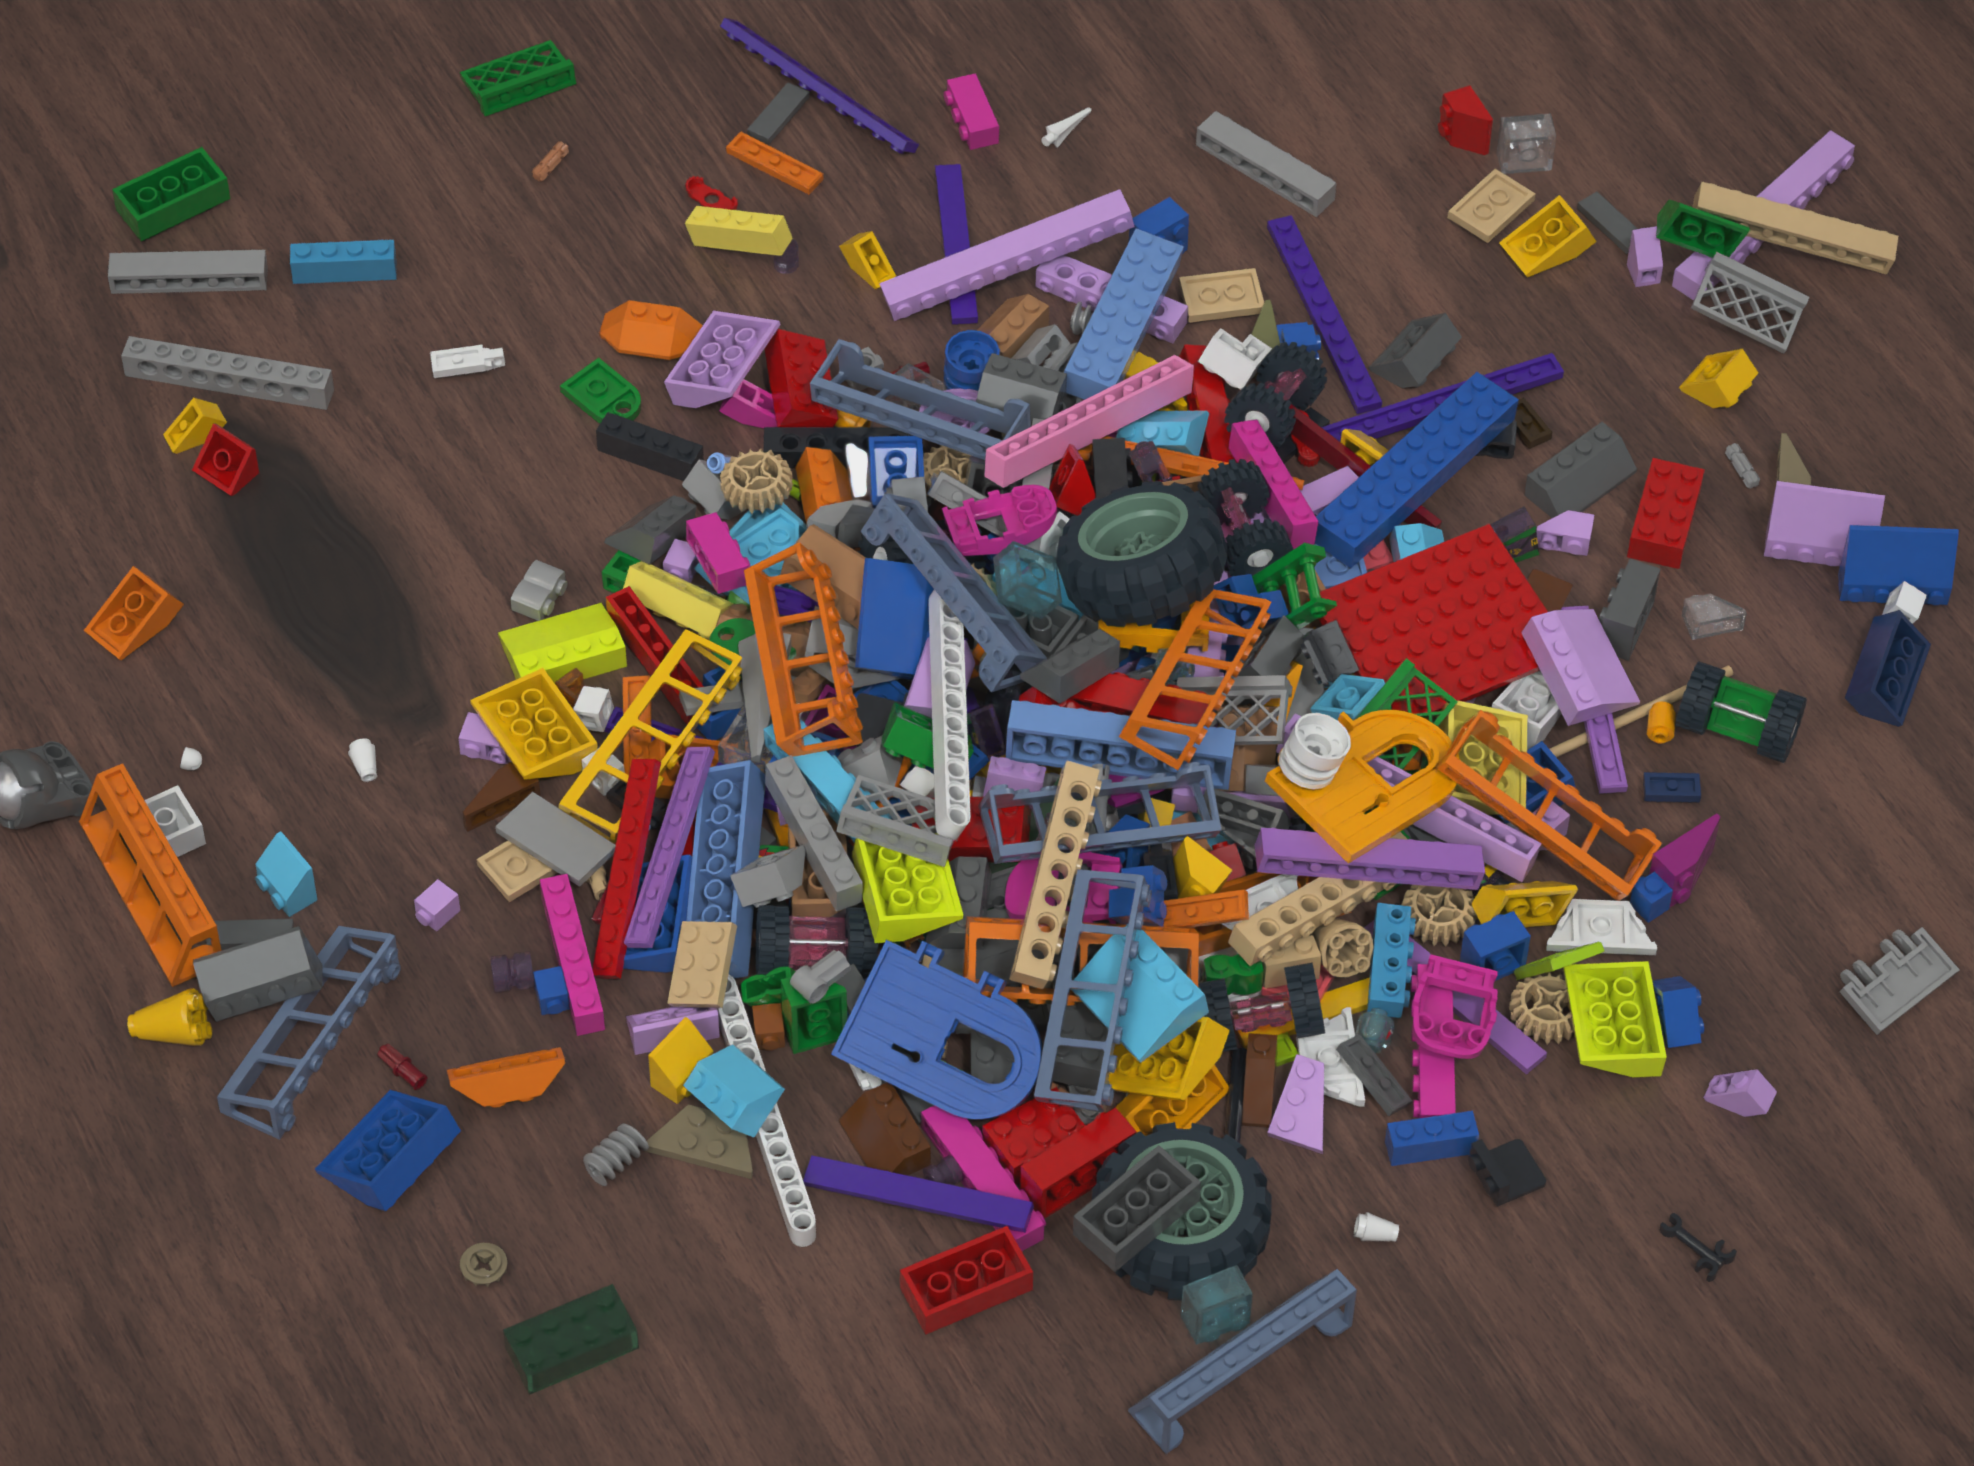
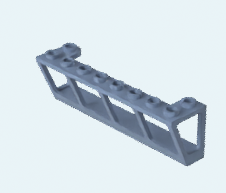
M838 339L810 382L812 401L985 460L987 448L1031 427L1029 403L1020 399H1009L1004 405L1003 412L997 408L979 404L974 400H967L950 392L932 388L927 384H921L903 376L885 372L880 368L865 365L860 347L853 342ZM838 355V375L830 381L823 379V376ZM844 380H850L880 392L872 396L840 384ZM888 395H894L928 408L923 412H919L884 399ZM936 411H941L975 424L968 429L931 415ZM987 427L1006 435L1003 440L979 431Z
M889 493L884 494L862 528L861 533L875 546L884 544L891 535L987 653L979 666V675L990 692L1025 682L1020 679V675L1003 679L1014 663L1021 672H1024L1047 657L920 502ZM897 504L906 506L904 511Z
M1200 762L1187 763L1183 765L1184 769L1174 776H1167L1166 773H1156L1148 779L1130 776L1122 779V782L1112 783L1111 779L1101 780L1102 784L1098 797L1139 792L1151 827L1105 833L1093 796L1091 806L1096 808L1092 821L1097 834L1089 835L1085 849H1080L1079 854L1181 842L1186 836L1192 840L1216 837L1221 831V824L1210 765L1200 766ZM1203 778L1205 779L1211 818L1200 788V781ZM1001 784L991 787V790L987 792L978 807L995 864L1040 858L1047 827L1039 804L1054 802L1057 786H1046L1041 788L1040 791L1030 792V789L1014 791V789L1008 788V785ZM1185 786L1191 787L1202 821L1160 826L1149 791ZM1071 793L1073 799H1083L1079 793ZM1030 805L1041 840L1003 845L997 808ZM989 809H991L992 820H993V826H992L991 819H990V816H989V813H988V810H989ZM1058 845L1061 852L1070 853V849L1066 845Z
M1077 869L1034 1097L1037 1101L1097 1112H1106V1107L1112 1106L1114 1089H1112V1084H1110L1108 1079L1110 1072L1115 1073L1117 1056L1113 1055L1115 1044H1120L1123 1032V1027H1119L1121 1015H1126L1128 998H1124L1126 987H1131L1134 970L1129 969L1131 958L1136 959L1138 954L1139 941H1135L1137 930H1142L1144 913L1141 912H1143L1144 907L1150 906L1152 890H1149L1150 885L1147 884L1144 875ZM1090 882L1135 889L1127 927L1083 924ZM1082 932L1126 936L1117 984L1072 980L1080 934ZM1070 989L1115 993L1108 1036L1105 1042L1061 1037ZM1059 1046L1104 1050L1096 1095L1051 1091Z
M344 926L337 927L318 954V958L323 965L322 986L329 977L355 981L356 983L332 1016L305 1012L320 989L287 999L217 1096L220 1113L279 1140L285 1131L291 1130L296 1118L293 1115V1100L298 1093H303L309 1077L313 1072H317L320 1069L323 1057L328 1050H332L336 1046L338 1036L344 1028L347 1029L350 1026L354 1013L359 1007L364 1006L373 986H377L380 981L388 983L391 980H395L399 975L401 966L399 965L398 949L394 935ZM352 937L384 943L378 952L374 953L354 944ZM349 949L372 959L362 973L335 968ZM298 1020L326 1025L302 1059L274 1055ZM268 1063L295 1068L273 1100L245 1096ZM238 1105L268 1110L273 1127L235 1109Z
M1338 1269L1311 1283L1130 1407L1128 1412L1165 1454L1169 1453L1183 1440V1428L1176 1420L1311 1326L1314 1325L1321 1333L1327 1336H1337L1350 1328L1353 1322L1357 1289ZM1343 1304H1345L1344 1313L1339 1309Z

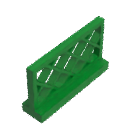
M551 40L460 72V78L480 104V109L484 116L576 84L573 63L570 59L566 60ZM548 50L551 52L549 56L540 55V53ZM522 59L528 60L526 64L517 63V61ZM535 61L544 63L543 66L533 65ZM497 68H505L503 72L493 71ZM512 69L521 71L520 74L510 73ZM474 76H482L480 80L470 79ZM489 77L498 79L497 82L487 81Z
M1406 658L1357 718L1374 711L1391 710V705L1394 701L1406 700L1407 712L1412 713L1410 700L1426 698L1427 713L1415 715L1423 718L1428 717L1430 722H1432V717L1439 716L1433 723L1439 726L1458 701L1414 667L1415 664ZM1414 677L1424 684L1425 694L1409 695L1408 684ZM1428 688L1431 689V690H1432L1433 692H1435V693H1429ZM1405 689V696H1399ZM1441 697L1449 704L1443 711L1431 712L1430 698ZM1412 745V750L1409 753L1397 754L1396 746L1392 748L1393 755L1378 757L1383 760L1394 759V766L1403 770L1420 749ZM1404 758L1398 766V759Z

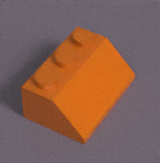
M806 447L796 466V472L807 524V519L821 506L853 499L847 469L835 454L827 449Z

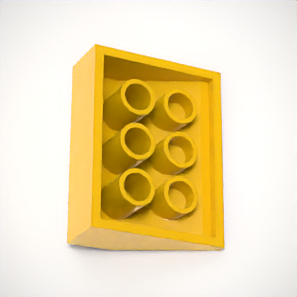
M544 668L470 700L475 711L524 780L578 773L582 771V759L598 750L596 740Z
M1202 1017L1141 1063L1121 1042L1120 1044H1115L1113 1055L1117 1056L1115 1073L1110 1072L1108 1079L1110 1084H1112V1089L1118 1092L1184 1101L1221 1057L1230 1030L1209 1017Z

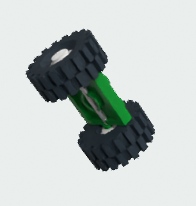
M1698 661L1684 691L1677 714L1676 726L1701 735L1705 733L1706 729L1758 746V755L1784 763L1800 727L1807 699L1779 689L1776 694L1726 677L1725 670Z

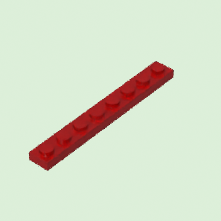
M632 759L592 969L596 978L621 979L627 950L624 940L634 912L661 762L657 759Z

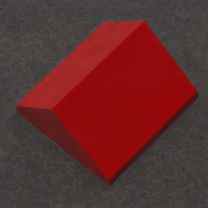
M213 423L192 471L230 496H234L259 474L256 450L218 424Z

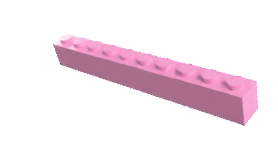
M1173 355L987 448L984 476L1004 488L1061 459L1069 444L1074 445L1079 450L1091 444L1093 439H1101L1192 392L1194 365Z

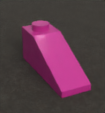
M743 379L732 397L723 399L719 412L739 423L759 428L777 427L772 394Z

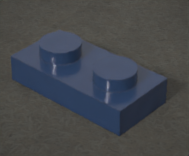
M1644 772V801L1700 802V774Z

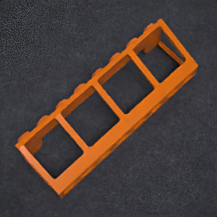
M799 542L744 570L776 744L789 756L792 755V757L858 745L863 742L861 736L863 726L856 711L858 702L852 691L854 681L848 671L847 664H849V658L843 646L845 637L838 622L841 620V617L835 607L834 599H836V593L830 582L832 573L826 563L819 561L811 549L808 550ZM796 553L804 571L772 577L767 576L762 571ZM813 578L820 610L780 617L774 587L780 584ZM821 618L828 653L788 660L782 626ZM830 661L837 697L796 704L790 670ZM828 708V717L801 730L799 713ZM830 723H835L849 736L848 738L806 746L803 740L804 736Z
M1215 589L1202 601L1196 600L1119 737L1176 770H1179L1183 761L1189 763L1197 750L1193 744L1200 745L1208 731L1203 727L1209 728L1217 715L1212 710L1218 711L1226 696L1222 695V692L1226 695L1228 694L1235 682L1231 676L1236 678L1244 665L1240 659L1246 661L1253 649V645H1255L1262 632L1258 627L1263 629L1271 614L1267 613V610L1272 602L1267 599ZM1216 598L1259 606L1261 610L1251 628L1244 629L1211 610L1209 605ZM1205 614L1220 624L1203 621L1202 617ZM1196 629L1244 637L1232 662L1183 652ZM1179 661L1227 671L1214 695L1165 686L1167 679ZM1159 695L1208 704L1196 727L1147 717ZM1140 727H1148L1187 735L1190 739L1179 758L1175 759L1138 738L1137 732Z
M1480 710L1468 719L1460 728L1437 769L1529 837L1542 843L1541 845L1615 900L1620 901L1627 897L1651 861L1653 854L1657 852L1662 842L1656 839V835L1647 828H1642V830L1635 829L1629 832L1624 828L1625 825L1620 820L1613 817L1610 818L1603 813L1602 808L1597 803L1584 799L1579 795L1580 792L1575 787L1568 784L1565 785L1557 779V775L1552 770L1542 768L1534 762L1535 759L1530 754L1524 751L1520 752L1512 746V742L1507 737L1497 735L1500 726L1497 723L1498 719L1493 714ZM1470 734L1502 757V761L1490 782L1456 757ZM1509 763L1547 790V794L1535 815L1496 787ZM1554 796L1592 823V827L1580 848L1542 821ZM1599 829L1634 854V858L1623 879L1587 854Z
M122 763L96 775L79 823L169 983L174 987L196 977L193 965L194 959L222 951L217 925ZM99 795L107 810L91 816ZM120 833H121L123 839L125 840L127 846L129 847L131 853L133 854V856H134V858H135V860H136V862H137V866H136L134 860L132 859L130 853L128 852L126 846L124 845L122 839L120 838V836H119ZM143 874L145 875L147 881L149 882L151 888L157 896L160 902V906L156 901L154 895L152 894L150 888L148 887L146 881L144 880L142 876ZM166 914L169 917L171 923L173 924L175 930L177 931L179 937L181 938L182 944L180 943L178 937L176 936L174 930L168 922ZM211 938L212 946L201 945L191 949L194 944Z
M967 916L962 976L977 984L980 979H975L976 940L978 938L1019 940L1024 919ZM1083 922V924L1103 925V926H1114V927H1125L1126 925H1128V924H1108V923H1087V922ZM1038 924L1041 931L1051 932L1047 924ZM1143 925L1142 930L1159 947L1188 948L1186 975L1198 987L1199 933L1197 930L1187 927ZM1061 927L1059 937L1063 938L1064 942L1066 928ZM1082 932L1080 934L1079 973L1087 965L1088 945L1105 944L1113 935ZM986 984L981 994L991 997L994 988ZM1021 984V987L1005 986L1000 995L1015 1003L1018 1002V999H1029V1002L1033 1004H1046V1000H1053L1054 989L1029 988V985ZM1072 990L1069 991L1067 1006L1075 1005V1001L1082 1002Z

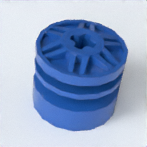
M967 330L959 332L950 338L945 349L943 376L947 390H979L982 374L991 354L1000 355L998 344L990 335L982 331Z

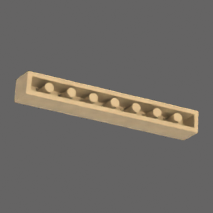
M1701 182L1694 196L1693 208L1749 227L1750 232L1746 236L1883 274L1889 272L1895 261L1898 236L1886 231H1879L1861 224L1846 222L1836 217H1828L1813 211H1806L1788 204L1770 201L1763 197L1748 195L1738 190L1719 187L1712 183Z

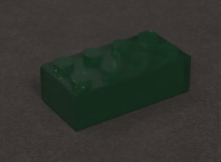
M613 1284L503 1330L505 1348L529 1395L639 1349L638 1331Z

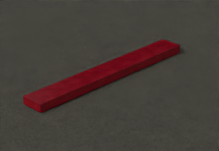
M1292 404L1290 405L1289 409L1295 410V415L1292 418H1296L1291 434L1337 470L1348 466L1360 477L1371 467ZM1422 505L1404 520L1408 525L1422 523L1440 529L1442 523L1439 518Z

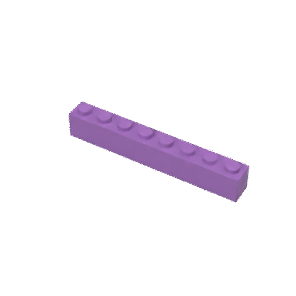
M1261 828L1255 842L1257 872L1473 890H1478L1485 874L1482 846L1389 838L1348 864L1317 832Z

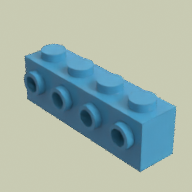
M394 240L290 244V266L293 284L397 279V259Z
M1377 903L1373 928L1374 949L1370 966L1367 1014L1401 1018L1403 1007H1409L1410 991L1405 990L1406 983L1411 982L1412 966H1407V959H1412L1414 942H1409V935H1414L1416 918H1411V906Z

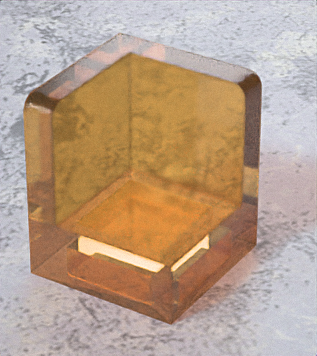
M574 668L555 682V685L572 708H574L584 686L583 673L577 668Z

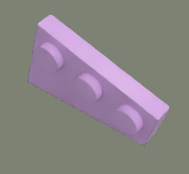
M1298 1054L1296 1055L1269 1127L1268 1136L1323 1154L1324 1063Z

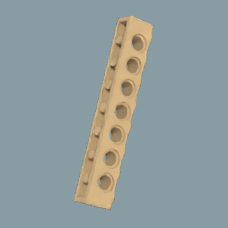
M1067 760L1061 770L1009 980L1043 989L1048 981L1052 982L1054 979L1057 965L1052 963L1054 955H1059L1063 944V938L1059 937L1061 927L1066 928L1069 911L1065 910L1067 902L1072 901L1074 890L1072 881L1074 875H1077V869H1081L1083 859L1078 857L1080 849H1085L1089 833L1085 832L1087 822L1091 823L1096 807L1091 806L1093 796L1098 797L1102 784L1101 780H1097L1099 769ZM1071 793H1079L1083 800L1077 801L1073 799ZM1064 819H1073L1076 822L1077 826H1068L1065 823ZM1058 845H1066L1070 849V853L1061 852ZM1051 871L1061 872L1064 879H1056ZM1045 897L1054 898L1057 906L1047 904ZM1038 924H1047L1051 932L1041 931ZM1032 950L1041 951L1044 954V959L1035 958Z
M1401 832L1391 837L1393 839L1407 840ZM1319 877L1249 917V920H1243L1234 925L1228 943L1249 966L1258 961L1264 962L1277 950L1289 948L1298 938L1308 937L1319 926L1329 925L1340 914L1350 913L1359 903L1371 901L1377 893L1384 889L1386 891L1390 890L1397 883Z

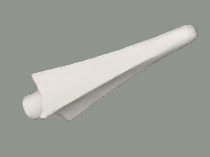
M1086 108L1069 118L1046 126L1047 135L1041 139L1043 145L1049 146L1053 143L1058 148L1068 134L1091 112V108Z

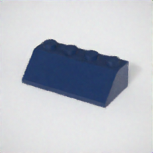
M1900 610L1873 618L1845 695V699L1860 715L1898 727L1903 725L1931 646L1928 640Z

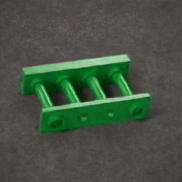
M1303 543L1252 576L1258 594L1277 591L1280 586L1286 584L1291 613L1286 617L1298 630L1317 618L1326 616L1327 612L1337 607L1336 601L1321 598L1314 567L1316 563L1326 558L1325 548L1309 543ZM1304 572L1310 601L1301 606L1296 578Z

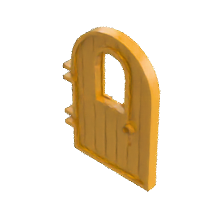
M1379 710L1367 713L1353 721L1343 711L1340 713L1338 721L1346 728L1351 738V747L1329 785L1321 789L1300 787L1283 774L1280 765L1267 773L1265 782L1349 864L1433 812L1452 796L1457 783L1437 769L1452 741L1438 726L1427 719L1405 711ZM1399 744H1410L1421 749L1428 758V766L1394 787H1391L1381 775L1375 772L1373 767L1367 764ZM1371 809V812L1367 813L1366 815L1364 814V812Z

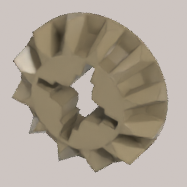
M478 1243L469 1247L463 1253L460 1260V1270L466 1281L473 1282L475 1286L485 1284L488 1287L494 1281L499 1282L501 1276L507 1272V1257L504 1251L495 1244ZM478 1261L484 1264L489 1262L490 1271L485 1268L478 1270Z

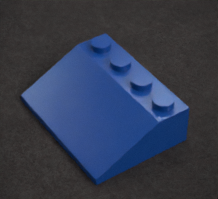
M1849 525L1838 573L1840 601L1886 603L1890 592L1905 581L1927 595L1924 604L1948 605L1953 584L1959 530Z
M865 558L855 668L913 680L926 640L930 637L928 600L934 590L914 564Z
M690 854L681 856L653 947H627L623 969L673 972L682 921H686L692 866V856ZM650 862L642 863L635 906Z
M389 1090L315 1170L319 1175L367 1206L387 1211L396 1203V1200L406 1189L414 1184L420 1174L434 1162V1159L452 1143L461 1130L445 1105Z

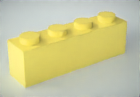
M696 206L685 222L694 246L782 256L793 239L786 220L782 215Z
M643 561L629 566L623 587L624 589L630 586L643 605L653 610L655 615L668 617L676 621L675 623L678 626L691 628L697 631L701 637L710 639L711 633L716 628L720 615L733 605V603Z

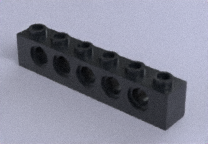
M764 427L763 452L767 453L772 450L774 456L780 454L783 460H787L790 469H796L806 447L827 449L835 454L846 469H869V437L913 435L890 427Z

